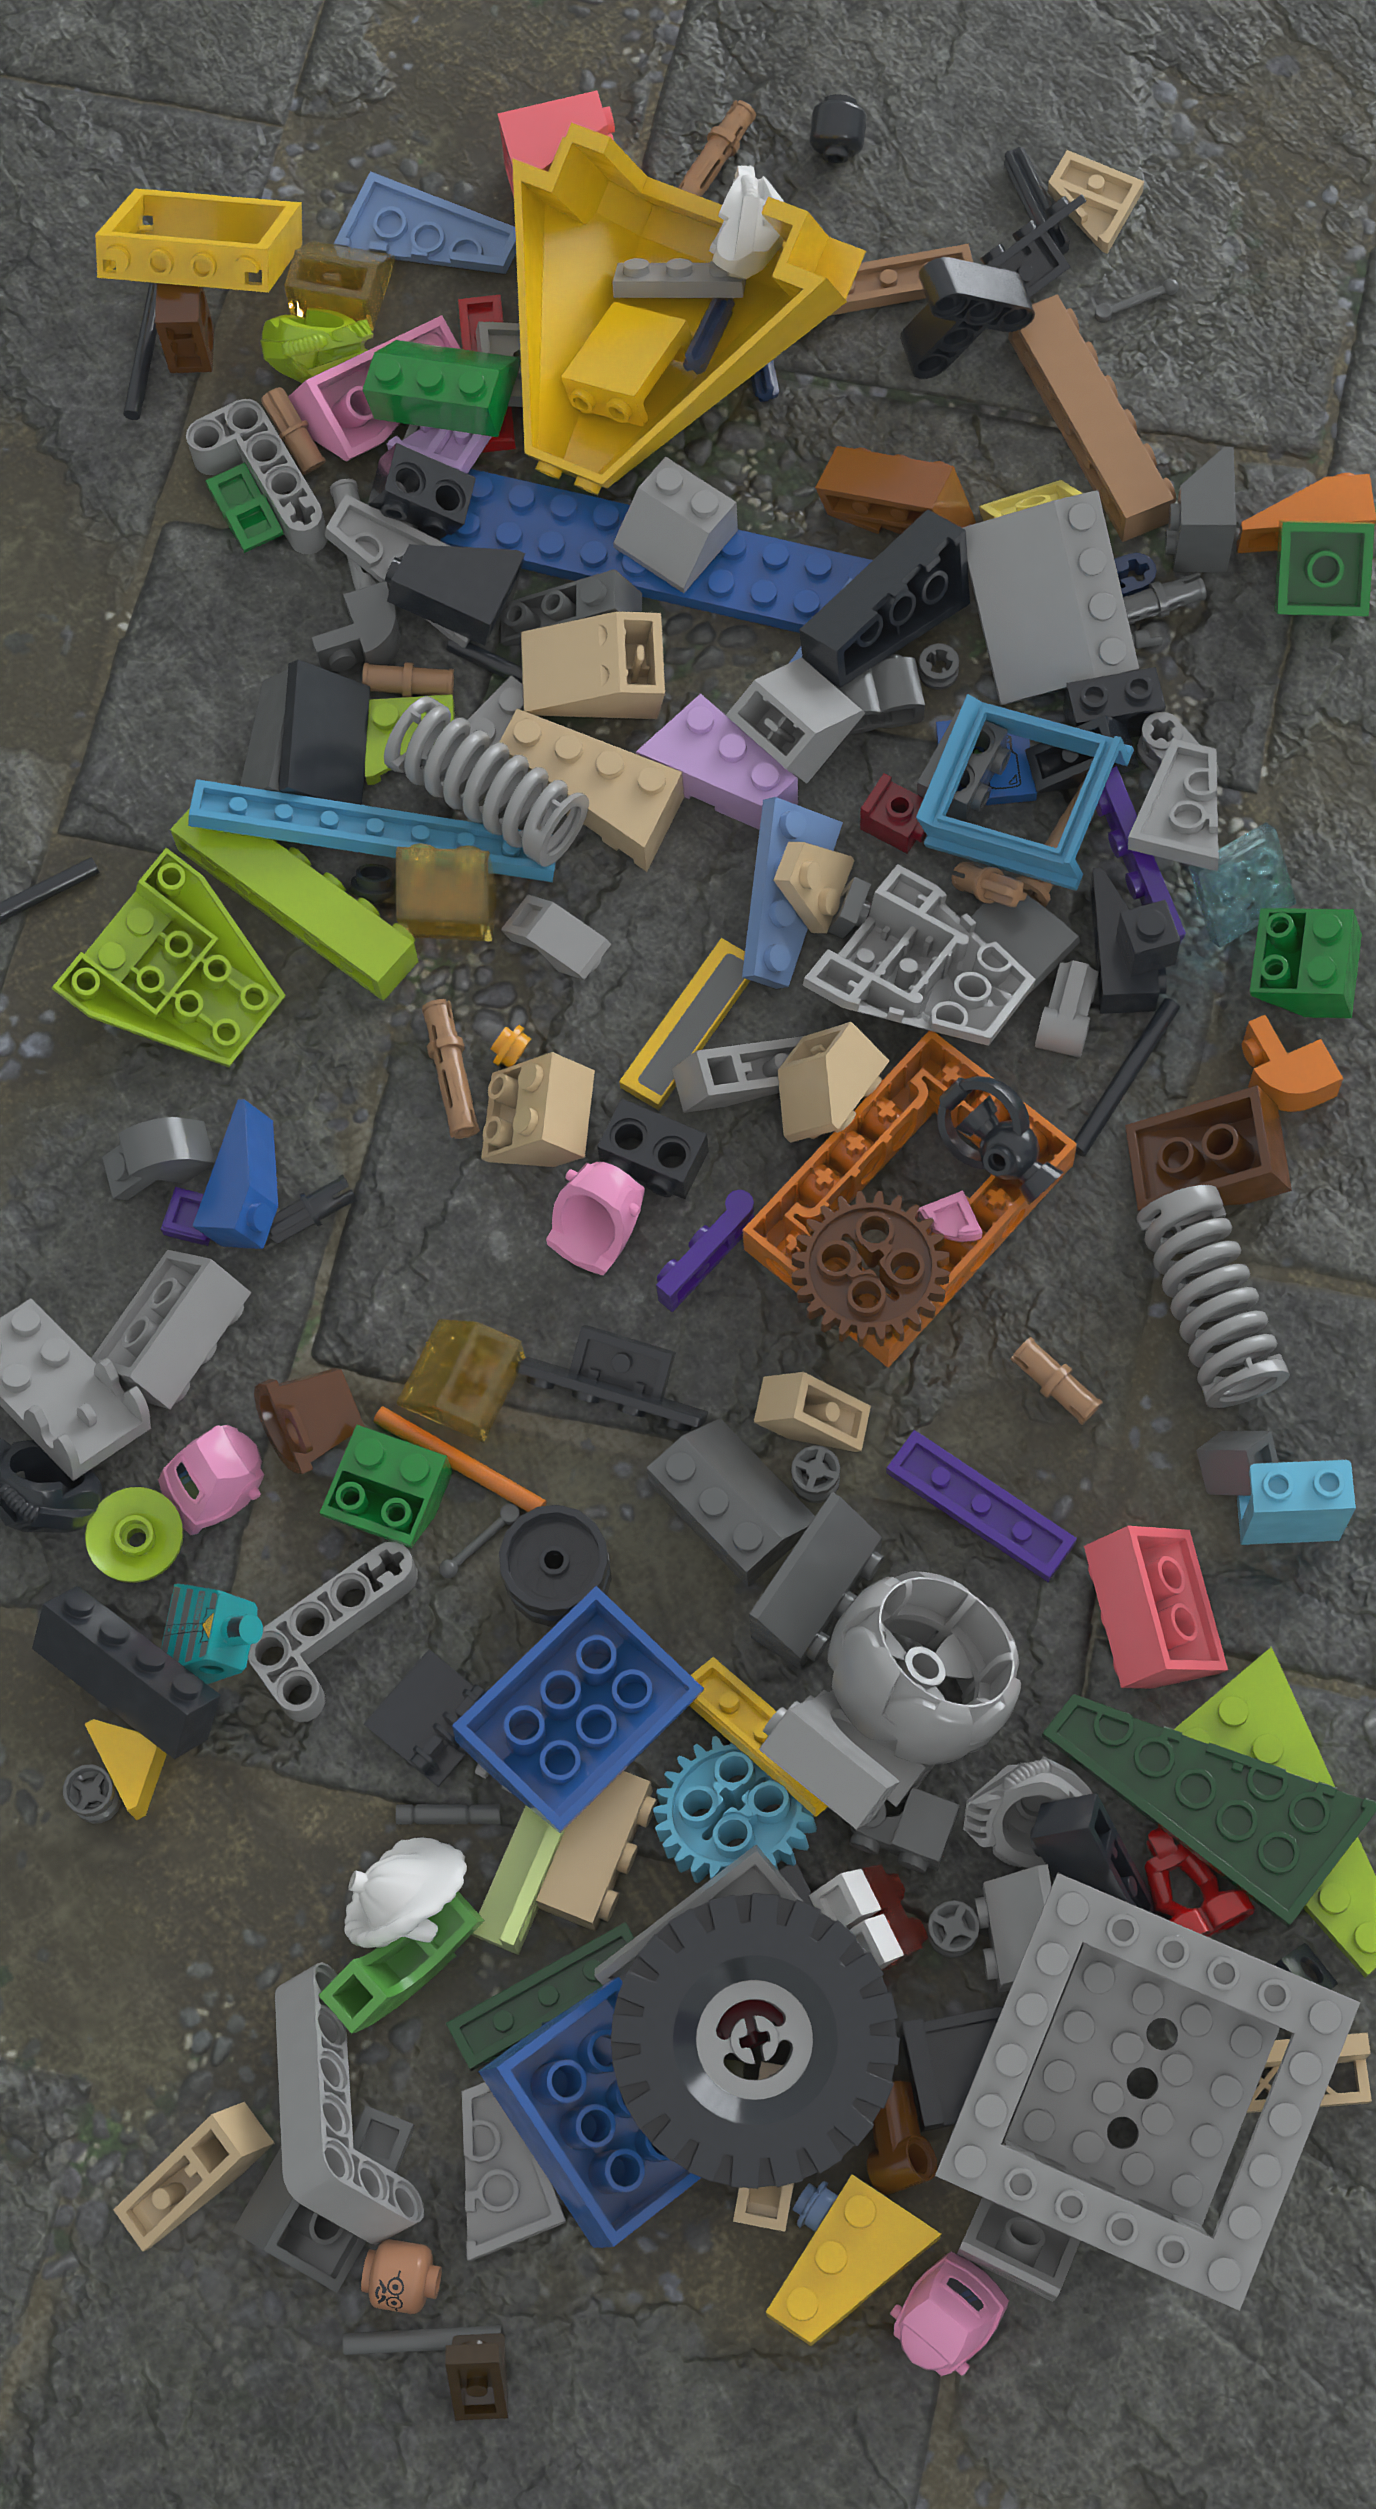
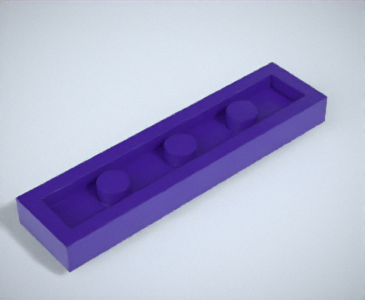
M1117 766L1113 767L1095 810L1100 817L1105 815L1111 829L1108 832L1111 849L1116 858H1123L1129 872L1125 874V880L1130 895L1134 900L1140 899L1142 906L1166 899L1182 942L1186 932L1154 856L1128 850V836L1136 821L1137 814Z
M916 1430L911 1433L886 1468V1474L1047 1582L1051 1580L1076 1544V1537Z

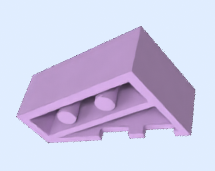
M702 694L698 695L636 751L637 755L681 771L685 798L690 799L692 796L715 806V811L759 830L764 799L777 797L790 803L798 804V778L785 769Z

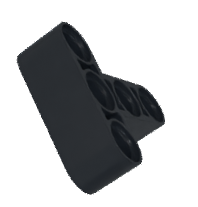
M941 257L928 262L919 271V279L928 304L903 329L900 339L914 377L928 379L944 372L986 328L1001 332L1018 331L1033 321L1035 312L1024 281L1019 273L955 258Z

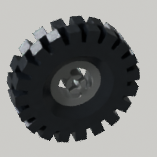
M752 1893L751 1895L740 1896L733 1894L709 1900L707 1903L693 1909L690 1908L669 1921L664 1928L656 1935L654 1934L638 1953L629 1971H627L617 1996L612 2018V2063L617 2085L625 2105L639 2129L668 2159L685 2168L688 2172L711 2182L715 2181L739 2188L781 2187L801 2182L804 2178L817 2172L822 2173L841 2161L844 2154L853 2146L860 2144L873 2128L874 2124L872 2123L880 2109L885 2108L894 2084L891 2082L894 2067L898 2065L900 2037H897L895 2019L898 2016L892 1992H888L882 1978L884 1973L873 1955L861 1946L856 1940L857 1936L838 1919L834 1921L823 1914L821 1909L798 1899L793 1901L774 1894ZM746 2000L767 2002L773 2005L784 2017L783 2023L777 2027L765 2017L752 2016L757 2032L766 2031L768 2035V2042L760 2045L763 2061L769 2060L774 2055L781 2040L788 2041L791 2047L787 2061L775 2074L760 2080L740 2078L727 2069L723 2063L725 2055L733 2053L740 2061L755 2064L752 2050L750 2048H741L739 2044V2038L747 2035L744 2018L735 2023L729 2038L726 2040L720 2039L716 2033L723 2014L736 2003Z

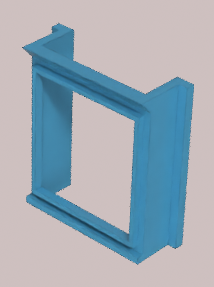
M967 694L916 816V819L927 834L924 845L934 850L1077 891L1083 876L1075 860L1114 763L1128 766L1134 749L1132 746L1124 744L1121 737L1114 736L1112 738L987 704ZM985 720L1007 729L1008 734L1094 757L1057 848L946 816Z

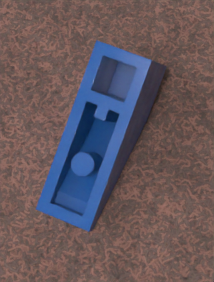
M238 1099L192 1227L221 1247L263 1249L278 1208L273 1120L245 1099Z

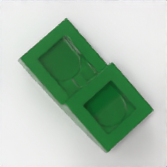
M245 462L206 480V485L212 498L244 553L284 535L265 495L261 494Z

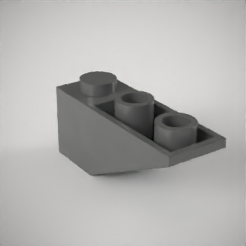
M613 569L506 602L501 612V644L504 646L521 645V632L612 612H642V592L617 570Z

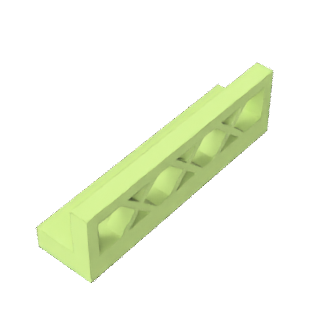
M525 1806L480 1909L479 1915L485 1921L472 1933V1936L519 1955L539 1909L536 1902L537 1896L565 1829L561 1833L557 1832L528 1806Z

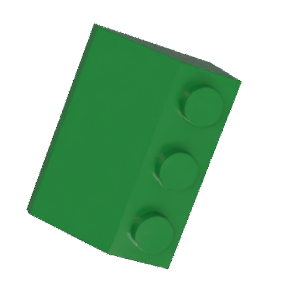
M395 340L374 352L362 391L374 419L499 437L521 360L520 357Z

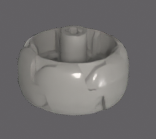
M910 1571L895 1578H883L868 1586L838 1620L828 1648V1664L834 1671L832 1689L846 1717L864 1736L894 1751V1756L911 1762L930 1765L945 1764L958 1760L968 1753L980 1750L1010 1718L1021 1689V1682L1016 1678L1019 1666L1017 1648L1010 1631L993 1608L987 1607L982 1601L971 1594L962 1584L933 1573ZM891 1632L916 1640L923 1644L924 1647H913L906 1653ZM894 1658L900 1659V1661L896 1663ZM945 1676L956 1678L963 1693L961 1696L962 1704L946 1701L937 1687L943 1682Z

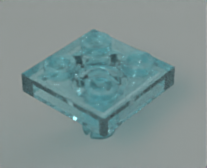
M1266 822L1219 849L1218 871L1194 865L1188 867L1210 941L1219 948L1257 927L1261 908H1289L1296 904L1277 831ZM1254 901V905L1252 906V908L1247 910V907H1249L1251 903Z

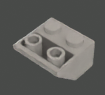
M801 657L755 679L726 716L785 769L805 783H808L864 716L865 712Z

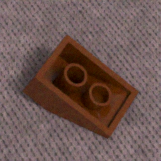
M1258 1085L1125 1125L1139 1212L1145 1206L1164 1195L1198 1185L1215 1186L1219 1191L1223 1206L1247 1204L1292 1191L1278 1105Z

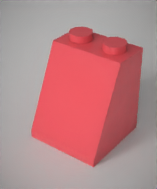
M597 90L498 113L504 166L513 198L512 158L549 172L562 137H566L571 122L609 136L614 140L612 133L615 132V126L610 106L602 108Z

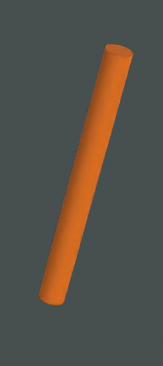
M382 1406L376 1413L373 1421L376 1425L406 1442L446 1455L452 1469L521 1509L529 1512L537 1507L546 1506L547 1500L386 1407Z

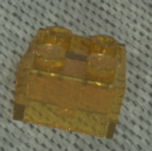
M311 241L296 249L284 284L291 315L306 317L308 308L326 309L342 313L356 322L367 319L371 330L374 331L395 263V256Z
M421 843L413 844L410 847L396 848V917L398 924L406 928L414 938L493 941L497 888L489 851H482L474 846L438 849Z
M439 1319L397 1400V1405L484 1443L518 1375L516 1372L517 1364L525 1358L521 1340L479 1322Z

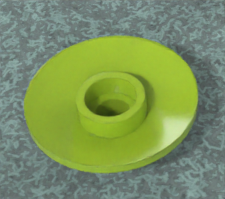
M130 1487L116 1491L99 1503L95 1514L87 1523L85 1533L87 1551L96 1567L114 1580L126 1583L150 1580L167 1570L180 1552L183 1542V1523L180 1514L167 1497L155 1490L144 1487ZM141 1532L146 1534V1540L141 1546L133 1547L130 1545V1538L135 1533Z

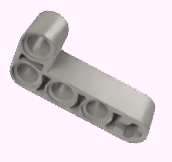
M251 399L235 401L197 419L189 426L186 432V439L194 465L199 472L205 475H216L245 462L261 494L265 495L284 535L293 549L301 554H314L324 548L328 539L324 537L326 524L321 506L258 402ZM292 491L289 494L282 495L283 492ZM303 516L306 525H304L303 522L298 521V519Z
M394 1541L378 1545L263 1627L261 1639L257 1643L250 1645L248 1660L284 1713L292 1720L308 1722L315 1719L322 1712L325 1705V1693L308 1665L405 1596L415 1586L418 1579V1570L410 1551L404 1545ZM393 1562L395 1566L401 1568L402 1572L394 1576L390 1571L387 1572L385 1567ZM371 1575L380 1587L376 1592H374L368 1579ZM352 1589L365 1591V1597L359 1605L346 1607L341 1604V1600L347 1591ZM311 1618L325 1620L324 1627L319 1634L315 1636L301 1634L302 1626L307 1620ZM278 1646L284 1649L283 1657L277 1664L272 1666L261 1664L262 1654L268 1648ZM299 1685L312 1687L311 1696L305 1703L294 1705L288 1702L289 1694L295 1687Z

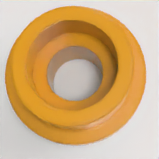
M520 1024L514 1031L505 1027L490 1050L497 1054L493 1063L497 1066L501 1063L507 1067L515 1065L532 1038L523 1033L525 1028Z

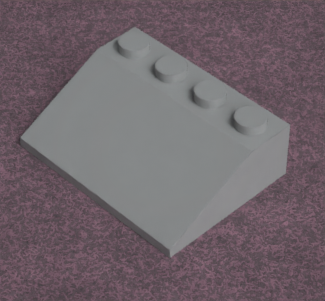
M1098 490L1053 500L963 527L966 530L968 570L1000 706L1065 691L1066 683L1139 669Z

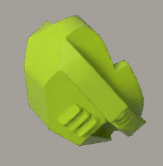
M308 308L306 317L281 315L267 320L263 327L260 342L264 359L274 369L303 383L307 379L368 351V349H365L364 344L368 339L373 338L374 333H372L367 319L356 322L352 318L336 311Z

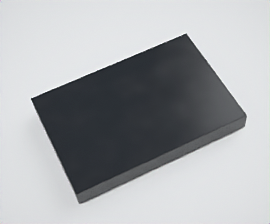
M298 659L288 664L279 780L280 792L362 805L370 686Z

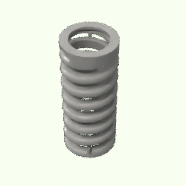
M425 696L411 704L397 721L389 736L384 752V763L395 772H405L406 777L413 784L425 785L430 795L444 798L447 805L452 809L464 810V814L472 822H483L488 832L494 835H503L504 840L511 847H523L527 857L539 865L547 867L556 862L568 850L582 828L589 807L588 797L583 793H574L567 797L568 787L566 782L554 780L548 784V773L542 767H535L528 772L529 763L525 756L515 755L509 759L510 752L508 746L501 742L494 743L489 747L490 738L487 732L476 730L470 734L471 726L465 718H456L450 722L451 713L449 708L432 697ZM426 712V715L421 720V714ZM414 721L418 726L412 734L407 751L400 755L403 737ZM420 765L425 766V769H421ZM446 773L444 781L440 782V777ZM466 784L464 793L460 794L459 790ZM486 796L484 805L479 806V801ZM505 809L503 818L499 819L498 814ZM571 809L564 823L555 832V834L552 835L559 821ZM526 819L524 829L518 831V826Z
M1198 1185L1180 1189L1156 1199L1138 1213L1136 1220L1141 1230H1146L1144 1241L1148 1249L1155 1252L1153 1259L1155 1269L1158 1273L1164 1275L1161 1285L1163 1291L1167 1296L1173 1298L1170 1307L1171 1312L1177 1320L1182 1321L1179 1333L1183 1341L1191 1345L1188 1357L1194 1366L1200 1368L1197 1381L1204 1393L1205 1402L1208 1407L1223 1408L1248 1402L1275 1390L1288 1380L1290 1374L1281 1354L1270 1356L1267 1358L1268 1360L1252 1363V1361L1273 1352L1278 1343L1272 1334H1260L1243 1339L1262 1330L1268 1323V1317L1265 1312L1258 1310L1241 1313L1257 1303L1259 1300L1258 1291L1253 1287L1234 1289L1248 1280L1250 1277L1249 1268L1244 1264L1228 1265L1241 1254L1240 1245L1235 1241L1219 1242L1231 1233L1233 1227L1227 1218H1222L1226 1216V1212L1218 1189L1212 1185ZM1161 1212V1215L1158 1218H1154L1157 1214ZM1166 1231H1174L1175 1235L1172 1237H1162ZM1194 1251L1179 1261L1171 1260L1176 1254ZM1204 1274L1189 1284L1180 1283L1185 1277ZM1218 1295L1198 1307L1189 1306L1194 1300ZM1228 1318L1208 1330L1198 1329L1203 1323ZM1243 1339L1222 1349L1218 1353H1207L1215 1345ZM1245 1365V1368L1228 1377L1216 1376L1222 1369Z

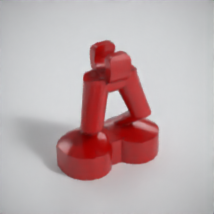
M1157 1828L1148 1834L1146 1844L1153 1858L1146 1862L1144 1868L1155 1910L1172 1916L1169 1921L1206 1937H1211L1214 1934L1222 1933L1238 1925L1254 1913V1905L1242 1890L1219 1892L1218 1879L1209 1867L1181 1844L1175 1845L1172 1837L1162 1829ZM1179 1867L1200 1887L1204 1900L1200 1908H1187L1173 1901L1170 1871Z

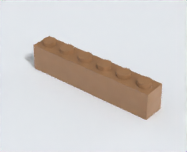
M1058 294L1032 304L1035 312L1033 321L1021 330L1009 332L1008 339L1092 489L1099 491L1101 504L1120 539L1124 542L1168 524L1170 503L1176 502L1174 487L1168 478H1162L1156 468L1157 462L1151 446L1148 443L1143 444L1140 440L1132 413L1128 409L1123 410L1120 405L1114 381L1109 375L1104 376L1099 368L1094 346L1089 341L1085 343L1079 333V323L1074 311L1071 308H1065Z

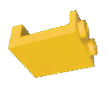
M613 302L561 376L571 405L583 413L591 412L612 418L620 423L628 422L644 426L648 421L644 407L645 398L672 360L684 362L686 358L685 353L693 339L687 320Z

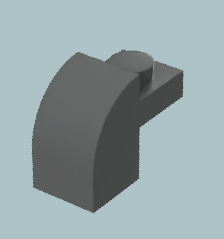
M382 581L343 594L351 625L311 637L320 668L330 672H341L363 661L374 665H388L394 659L399 650L401 633L395 605L387 602L389 589L386 582Z
M180 1117L148 1120L118 1133L120 1145L102 1157L113 1199L125 1201L156 1180L185 1184L215 1164L204 1121Z

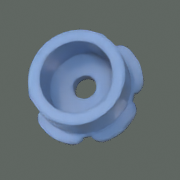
M823 2181L818 2188L809 2183L801 2193L793 2207V2211L800 2215L797 2221L799 2228L802 2225H806L813 2231H817L838 2195L827 2189L828 2182Z

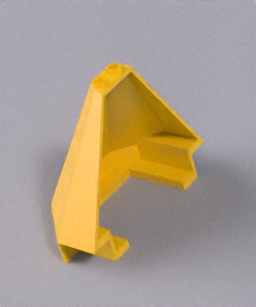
M571 122L566 137H562L549 172L512 158L525 454L538 461L535 468L537 471L558 480L562 473L576 478L575 486L598 495L601 487L609 488L847 302L846 298L866 251L829 237L808 211L768 196L761 214L784 239L782 246L763 270L747 278L743 298H733L735 302L732 309L733 314L706 371L699 375L693 370L687 372L684 369L683 362L672 360L644 400V407L648 416V421L644 426L628 422L620 423L612 418L591 412L583 413L571 405L561 376L613 302L687 320L693 338L712 298H614L613 278L617 263H624L634 258L645 259L649 263H667L677 258L688 259L692 263H710L714 255L709 251L710 246L719 233L724 220L718 217L722 207L721 204L647 177L611 137Z

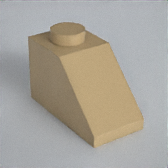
M805 1372L763 1377L754 1423L787 1439L859 1452L862 1451L871 1406Z

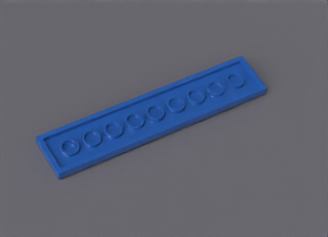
M470 469L468 472L476 480L465 523L452 535L447 534L440 540L453 547L519 550L525 553L521 569L572 581L615 569L642 592V597L800 633L799 629L841 591L849 578L854 579L873 561L738 530L692 585L683 593L614 548L613 542L630 505Z

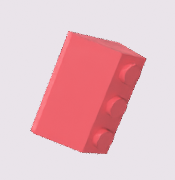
M1126 1526L1084 1546L1089 1564V1575L1094 1583L1101 1610V1621L1107 1632L1113 1655V1666L1118 1675L1121 1688L1153 1689L1228 1671L1190 1530Z

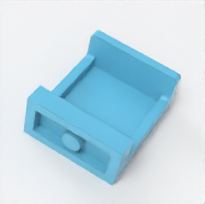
M1349 1460L1252 1464L1249 1469L1251 1496H1237L1241 1545L1339 1541L1356 1509L1351 1462Z

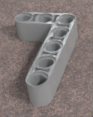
M321 1962L281 1984L275 1992L282 2174L288 2192L298 2203L361 2239L377 2245L420 2222L423 2218L424 2208L418 2191L408 2180L353 2148L346 2027L318 1996L337 1976V1973L328 1964Z

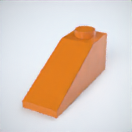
M1340 473L1332 477H1324L1242 521L1237 541V553L1278 551L1279 520L1371 522L1376 524L1370 474Z

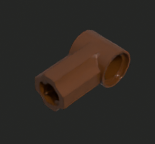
M901 2080L892 2082L894 2084L885 2108L880 2109L872 2123L874 2124L872 2130L876 2149L872 2150L868 2155L867 2171L873 2186L884 2195H891L930 2181L934 2178L937 2171L935 2152L927 2139L920 2135L911 2082Z

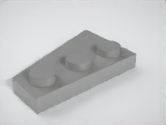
M483 2082L462 2091L466 2178L465 2210L467 2212L466 2242L467 2261L471 2262L564 2224L566 2219L553 2185L487 2084Z

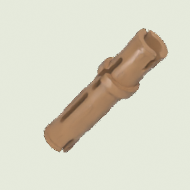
M735 100L722 122L718 126L713 127L707 135L708 142L677 188L700 197L704 195L725 161L736 154L740 148L739 141L756 118L755 110L748 103L742 100L738 102Z
M438 999L422 1006L430 1041L427 1045L429 1057L434 1059L440 1090L448 1118L450 1136L452 1138L455 1137V1139H462L477 1134L480 1129L474 1112L472 1096L463 1064L462 1052L465 1050L463 1039L457 1035L451 1002H446V999Z

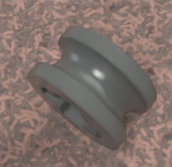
M939 643L925 648L920 655L918 672L923 684L931 689L942 690L949 688L955 683L959 672L957 652L952 647ZM936 661H944L946 669L943 667L942 673L933 672L932 664L936 666Z

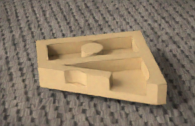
M1067 150L1048 182L1047 193L1056 202L1063 196H1066L1069 202L1083 194L1087 201L1070 213L1069 217L1102 252L1108 254L1143 192L1144 181Z
M788 842L774 877V882L811 933H827L833 916L839 909L840 897L855 860L852 856L806 842Z

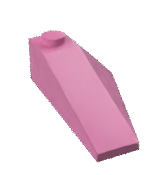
M442 315L307 379L289 395L288 398L301 420H307L309 423L306 429L312 439L346 462L381 445L400 423L374 419L362 391L374 352L395 340L461 349Z

